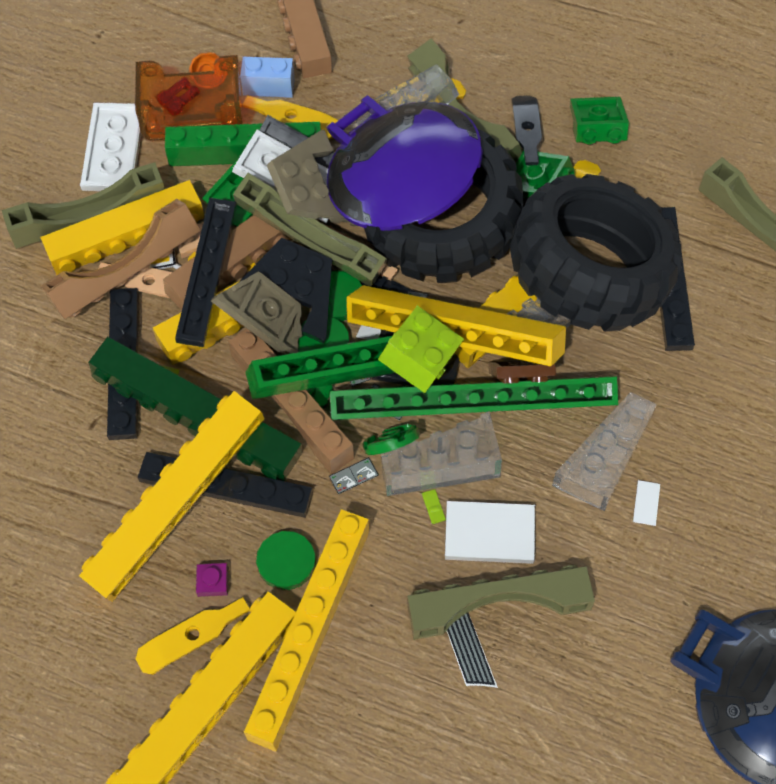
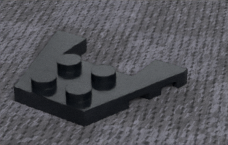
M281 238L239 282L259 271L301 305L311 308L302 329V335L324 344L327 335L332 259Z

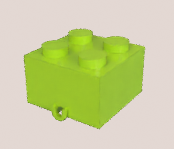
M417 305L398 331L389 339L378 360L426 393L436 378L439 379L445 372V365L456 352L464 338Z

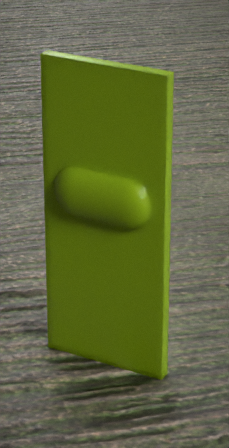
M436 490L421 493L431 523L435 524L446 521Z

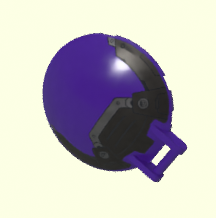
M366 95L361 99V103L336 123L332 122L326 126L331 136L340 143L328 168L327 188L329 197L341 216L363 228L373 226L379 227L381 231L403 229L405 224L415 221L421 224L438 216L455 204L472 185V177L476 169L480 168L482 161L481 137L473 121L459 109L443 103L412 102L385 110L371 97ZM367 111L372 114L350 133L347 134L343 131Z

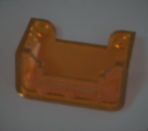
M238 55L219 57L214 62V71L164 74L162 66L157 62H136L135 111L143 138L154 142L165 141V127L243 124Z

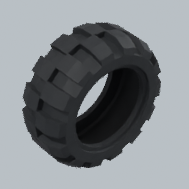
M477 128L481 137L483 153L480 168L476 169L472 177V184L485 194L487 201L481 211L470 221L461 226L446 230H429L417 227L411 223L403 225V229L381 231L379 227L373 226L364 228L368 242L374 245L377 253L386 258V264L389 267L393 266L396 268L400 265L403 275L423 282L425 276L436 277L437 283L457 282V275L468 272L471 278L491 267L490 258L492 256L499 260L506 254L512 241V231L523 208L522 177L517 173V164L502 145L495 147V139Z
M573 174L557 177L551 183L547 182L537 189L527 199L525 206L522 208L511 234L510 251L513 270L518 272L519 284L528 296L535 295L541 301L540 307L554 317L560 314L570 319L571 325L588 330L593 326H601L604 332L621 331L628 326L634 327L655 315L659 307L663 306L681 272V244L678 243V231L671 219H664L661 215L662 208L649 197L644 199L634 192L635 188L620 181L615 184L605 181L604 176L586 174L582 178H576ZM564 236L581 237L605 246L615 253L627 268L603 265L585 257L574 249Z

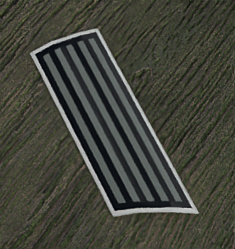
M467 613L455 621L447 630L466 686L477 685L498 688L470 615Z

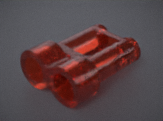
M184 76L169 89H163L155 98L163 108H166L173 117H176L183 111L185 105L200 94V91L195 85H190L189 80ZM183 89L187 90L179 98L176 96Z

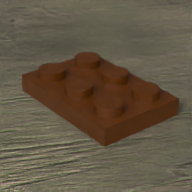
M524 360L489 362V373L504 384L519 383V378L521 377L527 378L531 382L548 381V376H556L555 364L547 366Z

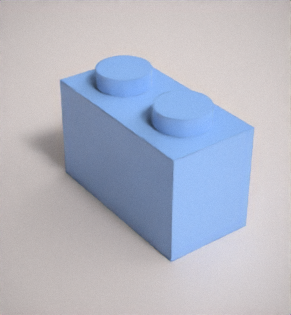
M242 57L240 79L243 96L293 98L295 79L293 58Z

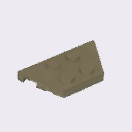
M259 271L212 298V303L280 354L298 353V339L302 337V327L300 325L301 304Z

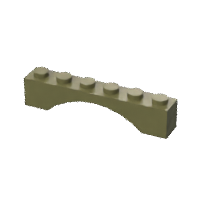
M432 38L407 56L411 65L408 67L410 73L416 80L420 78L423 81L422 86L430 97L435 95L438 99L437 103L450 105L465 113L473 121L476 128L495 139V147L502 145L514 161L522 154L520 144L504 125L479 119L468 112L456 100L450 90V67L446 55Z
M721 157L704 172L699 191L776 251V214L758 198L743 173Z
M154 162L129 170L111 186L82 199L56 204L27 202L1 211L9 235L17 249L42 241L40 237L157 193L165 188Z
M250 173L246 174L233 194L238 206L304 247L331 258L333 265L369 287H373L386 266V258L368 246L330 229L315 219L287 214L278 192Z
M568 565L555 572L538 570L531 573V576L519 577V575L515 574L508 575L500 581L494 582L482 579L473 582L470 586L460 587L458 584H451L443 587L442 590L430 592L429 589L417 590L412 595L407 596L413 639L444 635L450 626L465 614L481 606L496 602L520 601L534 603L549 608L561 615L590 611L595 599L587 566L578 568L577 565Z

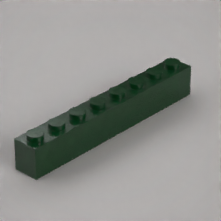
M108 336L88 362L91 376L97 382L103 385L108 383L115 387V390L123 397L130 398L131 396L138 400L145 409L152 412L156 410L163 414V417L168 422L174 425L179 423L185 426L195 437L199 433L198 428L206 418H212L217 412L218 403L221 401L215 395ZM262 422L235 455L243 464L247 466L253 464L260 468L261 472L268 478H278L281 481H285L302 455V444Z

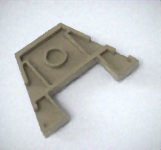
M325 130L317 132L267 164L287 214L312 219L322 217L330 219V222L339 224L343 221L350 223V226H357L341 216L334 207L328 194V188L314 159L315 157L328 156L333 152Z

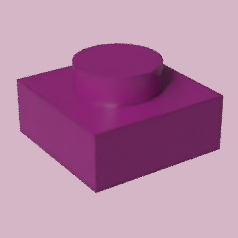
M227 563L197 564L196 594L198 597L228 595Z

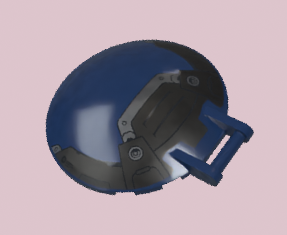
M776 609L754 612L740 617L730 624L705 610H699L695 617V625L679 652L673 654L670 662L675 667L695 678V708L702 731H705L709 741L715 748V753L736 774L752 784H776ZM706 629L715 634L697 663L690 657Z

